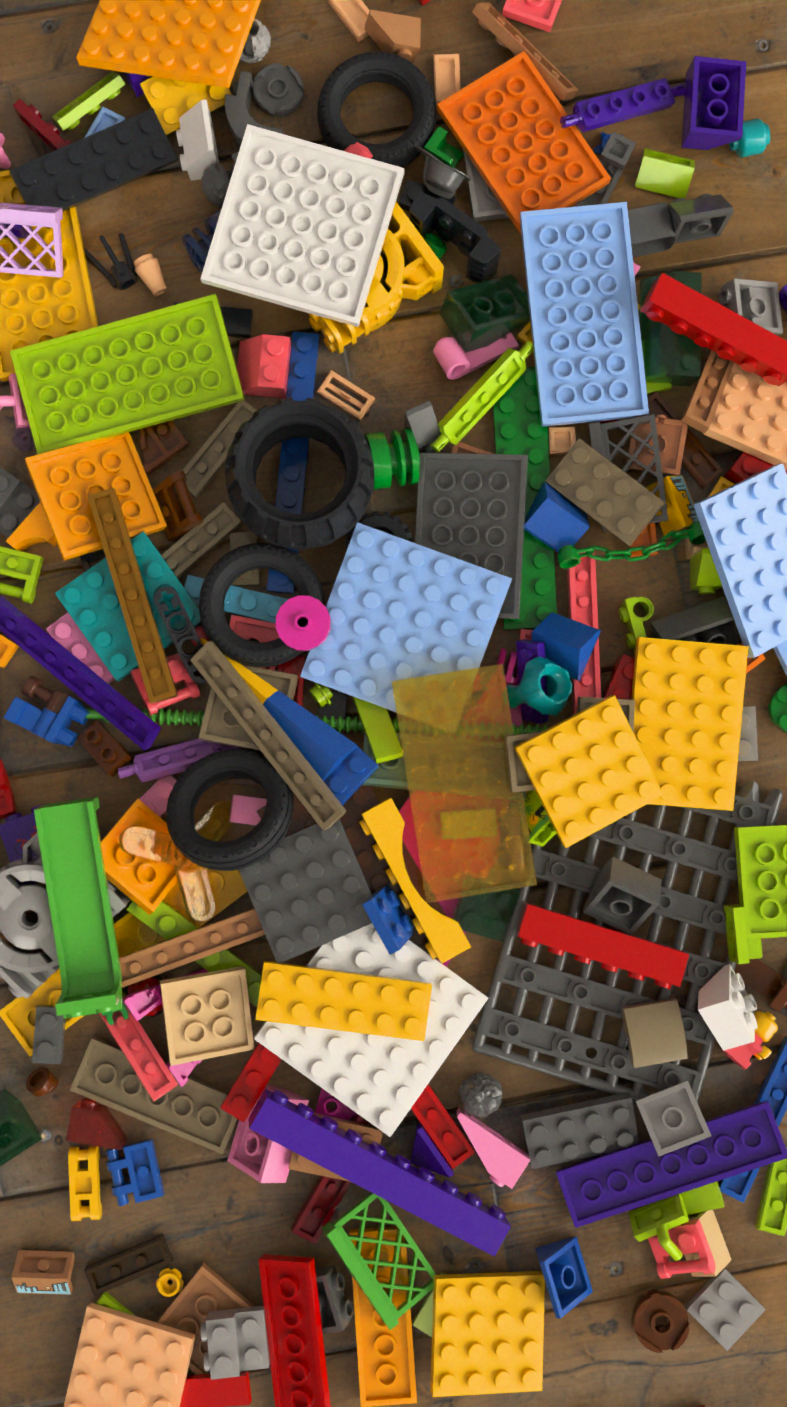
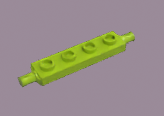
M527 341L519 351L508 348L437 424L441 435L430 445L434 451L439 453L448 442L457 445L526 371L525 359L534 351V345L531 342Z

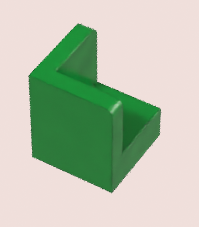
M439 126L425 145L424 150L444 164L456 168L463 158V153L447 143L448 131Z

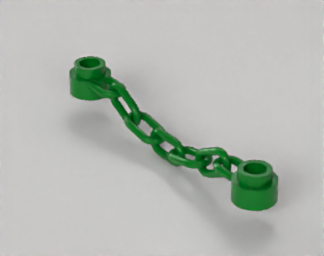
M697 521L692 523L689 529L668 532L657 543L647 547L638 546L626 550H610L596 545L582 549H575L573 545H566L559 549L557 557L560 567L564 569L580 564L581 558L587 556L606 562L611 559H626L633 562L647 559L651 553L661 549L669 550L678 544L681 539L689 538L690 543L693 545L705 543L706 539L700 522ZM673 535L675 541L666 546L664 540ZM594 549L606 552L605 557L593 555ZM642 550L643 556L630 558L631 552Z

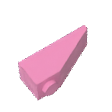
M458 1107L456 1110L457 1118L488 1173L491 1174L489 1178L500 1187L507 1185L512 1189L530 1162L528 1153L474 1116H469L461 1107Z

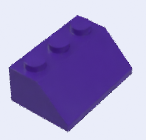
M694 56L685 78L686 90L684 95L681 148L709 150L741 140L746 61Z

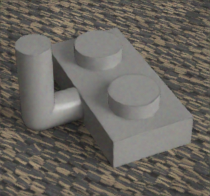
M745 706L742 710L738 761H758L756 706Z

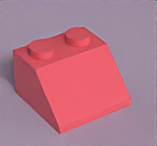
M262 334L240 341L237 372L244 395L286 398L292 346L290 337Z

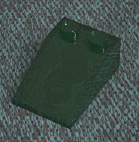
M512 274L448 291L440 311V316L466 353L487 347L529 322L528 295Z

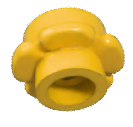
M165 1268L159 1273L156 1286L160 1294L165 1297H171L182 1290L184 1281L182 1280V1273L178 1269L170 1270V1268ZM169 1279H171V1280L173 1281L172 1284H169V1283H168V1280H169Z

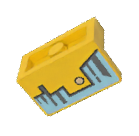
M682 475L666 476L663 478L669 521L659 522L664 535L673 530L680 531L699 521L693 505L694 502ZM658 481L649 485L646 489L652 492L657 486ZM658 490V492L655 494L658 498H660V496H659V490ZM661 509L658 511L656 516L662 515Z

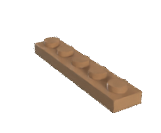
M490 2L476 4L472 13L478 18V24L484 29L490 30L496 36L495 40L501 46L509 48L514 53L513 57L525 51L558 101L571 100L575 97L579 90Z

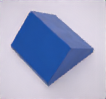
M544 482L525 518L524 530L559 553V549L563 546H574L589 529L590 525L588 516L584 511Z
M552 612L532 631V640L544 642L545 658L567 669L570 678L580 681L601 630Z
M569 1237L535 1248L555 1316L559 1319L593 1292L577 1237Z

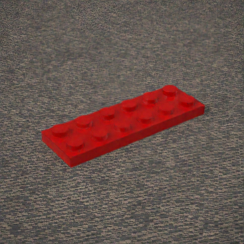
M263 1254L258 1260L275 1407H331L314 1258Z

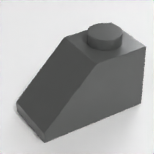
M430 401L405 411L404 428L412 429L419 455L420 453L436 452L430 445L441 435Z

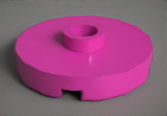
M298 595L288 599L280 607L276 615V630L279 638L288 647L297 651H310L327 639L331 630V618L327 608L318 599L311 596ZM301 618H306L308 624L305 627L298 626V621Z

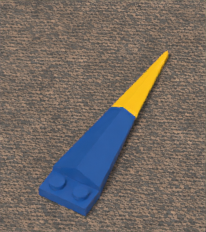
M200 638L203 645L208 642L204 638ZM226 657L342 805L378 769V764L362 751L357 744L240 663Z

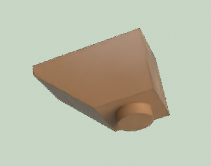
M370 9L365 22V31L383 52L393 53L410 62H414L420 49L421 18Z

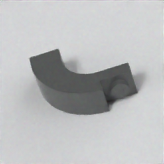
M243 71L240 73L239 82L235 81L233 95L226 94L225 110L230 132L239 148L241 147L247 124L270 131L276 129L257 123L249 115L253 94V81L251 73ZM277 128L281 134H284L283 129Z

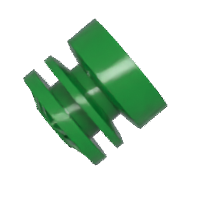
M402 428L400 434L398 430H392L389 443L382 431L364 434L374 463L373 490L390 488L392 475H394L399 487L404 486L406 481L409 485H415L419 482L420 456L412 429Z

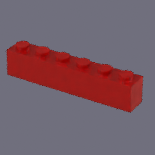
M661 273L654 281L640 309L649 319L667 325L674 333L689 337L698 346L711 349L720 358L735 362L744 371L757 374L768 384L780 386L787 381L786 340L664 273Z
M526 902L524 903L516 930V935L521 938L520 943L537 947V944L540 943L548 946L547 951L561 956L566 951L575 954L574 959L590 964L591 960L601 962V968L612 972H617L618 968L628 971L627 976L644 981L645 976L655 979V985L671 989V985L681 986L689 954L684 951Z

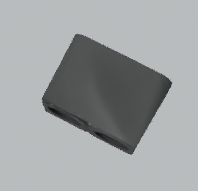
M666 202L628 210L633 258L666 251L673 246L676 236Z

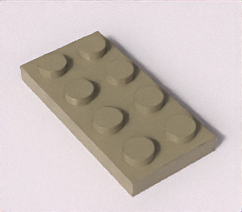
M580 438L545 481L629 547L665 504L664 501Z

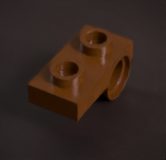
M97 719L77 737L101 768L112 777L118 773V768L126 766L133 759L129 751Z

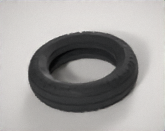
M376 51L355 55L342 62L333 70L320 92L317 117L321 135L328 147L344 151L348 146L358 142L369 149L373 155L371 159L403 168L421 154L416 149V146L424 149L432 137L437 119V106L432 87L418 67L399 55ZM371 82L391 84L399 88L410 100L414 116L408 129L397 139L383 144L366 143L354 137L344 126L340 116L342 105L347 96L363 84Z
M252 543L231 550L222 556L209 570L200 591L199 614L207 637L216 644L226 657L246 666L272 667L294 659L303 651H297L288 647L280 638L269 642H252L234 633L228 625L224 613L225 596L231 584L245 572L253 569L267 568L287 576L296 586L300 596H311L318 599L324 605V595L316 573L300 555L286 547L270 543ZM301 618L298 621V626L305 627L308 624L306 618Z
M227 749L214 752L189 766L174 784L166 809L168 831L174 845L191 862L217 871L243 869L263 860L283 840L293 816V794L290 787L265 756L244 749ZM230 778H246L255 781L265 789L267 803L264 815L257 826L248 834L236 840L217 842L206 839L196 832L194 826L196 805L201 796L216 783Z

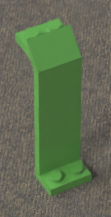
M98 796L43 804L34 809L61 975V995L55 1007L57 1016L63 1015L64 1019L122 1009V973L96 810L100 808Z

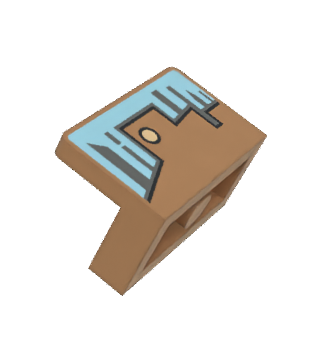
M18 1250L11 1276L16 1292L72 1295L71 1274L75 1260L74 1252Z

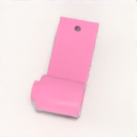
M504 321L461 344H458L457 340L453 337L441 338L437 341L433 353L447 378L453 380L500 358L508 348L518 349L519 345Z

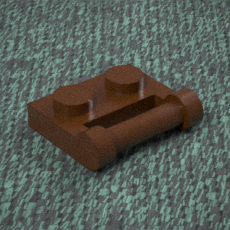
M184 471L171 474L153 489L167 525L164 531L168 541L179 539L191 528L204 521L201 513H197L185 483L187 478ZM178 494H179V497H180L181 502H182V504H183V507H184V509H185V512H186V514H187V517L185 516V513H184L183 508H182V506H181V503H180V501H179Z

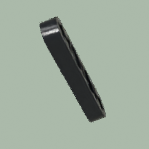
M160 585L155 589L153 598L162 620L192 680L196 683H206L207 681L199 673L194 674L197 671L194 664L187 662L203 647L176 589L171 585ZM161 592L173 593L174 596L170 598L174 608L179 605L180 609H173L165 615L164 611H169L165 601L159 602L158 600L162 597ZM175 615H181L185 618L186 623L183 628L174 629L170 625L171 618ZM188 639L196 641L197 649L193 653L184 652L182 650L184 641Z

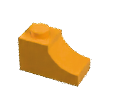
M41 502L6 540L14 549L23 552L28 547L37 543H50L54 547L57 545Z

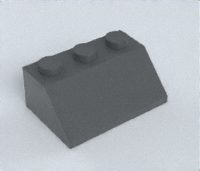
M726 596L651 622L653 638L727 645H737L742 641Z

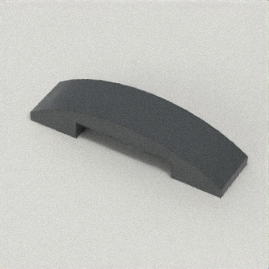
M612 132L599 159L611 177L610 183L584 200L577 202L574 207L607 204L636 142Z

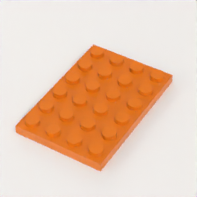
M525 51L437 104L436 110L520 234V212L572 207L577 202L584 200L610 183L611 177L575 125L566 128L561 127L563 124H560V118L568 114Z

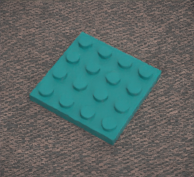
M143 531L134 537L131 542L164 649H166L174 642L155 605L153 598L155 589L163 584L173 586L178 592L194 628L201 624L199 608ZM104 558L55 594L115 680L119 682L129 675L132 670L139 668L107 559ZM161 592L162 597L158 600L159 602L165 601L169 611H164L165 615L173 609H180L179 605L174 608L170 598L174 596L173 593ZM175 615L170 620V625L174 629H181L186 623L185 618L181 615Z

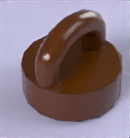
M46 1067L34 1070L26 1081L27 1090L35 1097L51 1093L58 1086L57 1078Z

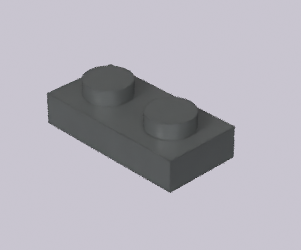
M53 1005L36 1006L32 1063L60 1065L63 1061L66 1019H64L63 1015L57 1016L56 1007Z

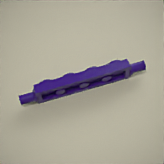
M664 78L579 101L573 107V114L560 118V124H563L562 128L577 125L582 132L668 109L675 103L674 97L685 95L686 87L684 88V83L671 87L667 79Z

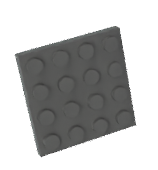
M340 819L324 831L317 823L287 836L263 860L249 867L239 869L277 963L285 962L372 924L362 905L372 896V893Z

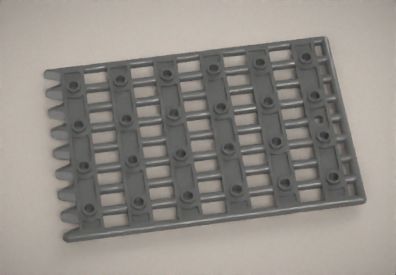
M747 781L737 796H734L733 811L680 807L683 810L676 834L660 829L666 805L655 806L650 826L634 821L637 810L624 816V818H620L589 835L590 839L583 863L567 858L570 846L567 848L563 847L561 841L557 855L541 850L542 846L531 843L525 870L521 877L488 990V1000L484 1004L473 1041V1050L480 1054L613 1095L629 1092L633 1101L651 1095L643 1092L645 1085L661 1089L662 1091L688 1081L698 1103L716 1039L701 1014L695 1012L698 991L701 989V986H704L725 965L730 964L733 970L736 967V963L729 961L728 953L725 963L709 958L716 932L726 935L724 904L731 880L738 881L734 830L728 850L714 846L713 841L719 820L735 824L734 828L774 826L783 792L780 789H773L765 801L760 803L758 784L755 781ZM693 812L709 816L702 842L686 837ZM600 840L616 844L613 857L623 861L626 848L642 852L638 869L647 873L652 856L668 860L661 884L660 904L652 912L653 916L645 940L658 943L657 939L664 916L679 920L674 943L671 947L684 951L683 948L690 924L706 929L699 955L684 951L689 954L683 980L689 981L691 984L684 1008L679 1007L685 1039L702 1043L695 1069L680 1065L681 1060L633 1068L630 1063V1054L627 1048L628 1037L624 1033L623 1022L616 1045L600 1040L607 1015L623 1019L622 1007L669 999L673 985H671V989L661 987L658 999L656 1000L642 995L646 976L644 981L635 979L630 992L615 987L620 968H618L617 972L608 971L605 984L589 979L594 960H591L590 964L582 962L579 976L563 971L568 954L566 951H564L563 956L556 954L553 967L537 963L542 946L540 943L537 944V947L530 946L526 959L510 955L533 876L549 881L541 907L553 911L552 908L559 884L574 888L575 891L568 916L579 919L578 916L585 892H591L597 876L602 868L593 866ZM679 864L694 868L687 894L672 890ZM705 872L720 876L713 902L698 898ZM595 918L594 924L605 927V922ZM502 982L518 987L511 1013L495 1008ZM528 990L544 995L537 1021L521 1016ZM554 999L571 1003L564 1028L548 1024ZM581 1007L597 1011L590 1037L574 1032ZM486 1036L502 1040L501 1047L486 1044ZM513 1044L528 1048L527 1056L512 1052ZM591 1047L596 1050L594 1057L586 1056L588 1048ZM539 1052L554 1056V1063L551 1064L538 1060ZM565 1061L580 1064V1072L564 1068ZM592 1068L608 1073L607 1079L603 1080L590 1076ZM618 1077L634 1081L633 1088L617 1084Z

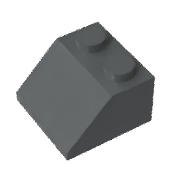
M703 194L695 199L686 200L685 198H679L668 204V210L676 236L674 244L720 236L734 213L733 207L721 194L713 196L711 194Z
M612 856L599 872L583 908V913L632 935L660 904L662 879Z

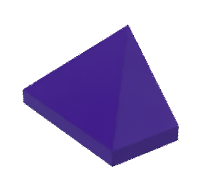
M420 1122L417 1123L410 1160L411 1164L424 1167L450 1178L454 1175L452 1167Z

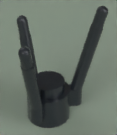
M120 233L119 238L127 264L124 261H118L107 240L101 235L99 239L114 264L111 267L112 273L110 274L84 248L86 258L110 281L113 288L117 286L119 290L130 288L137 282V273L134 271L135 267L124 234Z

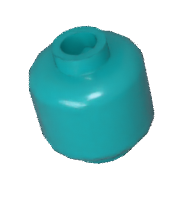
M759 118L743 121L741 140L729 143L731 151L735 150L740 158L763 153L766 145L770 143L768 124L763 123Z

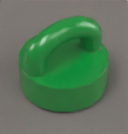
M428 233L423 239L440 260L447 251L446 244L438 236Z

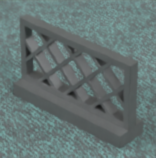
M655 414L600 424V422L589 424L591 445L594 450L610 462H612L618 452L629 458L630 460L622 469L625 473L633 462L639 465L645 471L637 480L638 483H641L648 473L657 478L658 484L652 493L655 495L659 490L660 499L665 504L661 508L662 515L654 516L649 524L669 521ZM650 423L651 432L645 440H642L633 433L639 424ZM619 428L626 435L618 445H615L609 440L608 430ZM630 436L641 443L633 456L621 449ZM651 438L653 442V447L648 444ZM610 446L614 448L612 453L610 452ZM645 447L654 452V459L648 467L636 459ZM654 465L656 466V473L651 470ZM602 526L605 533H610V531Z

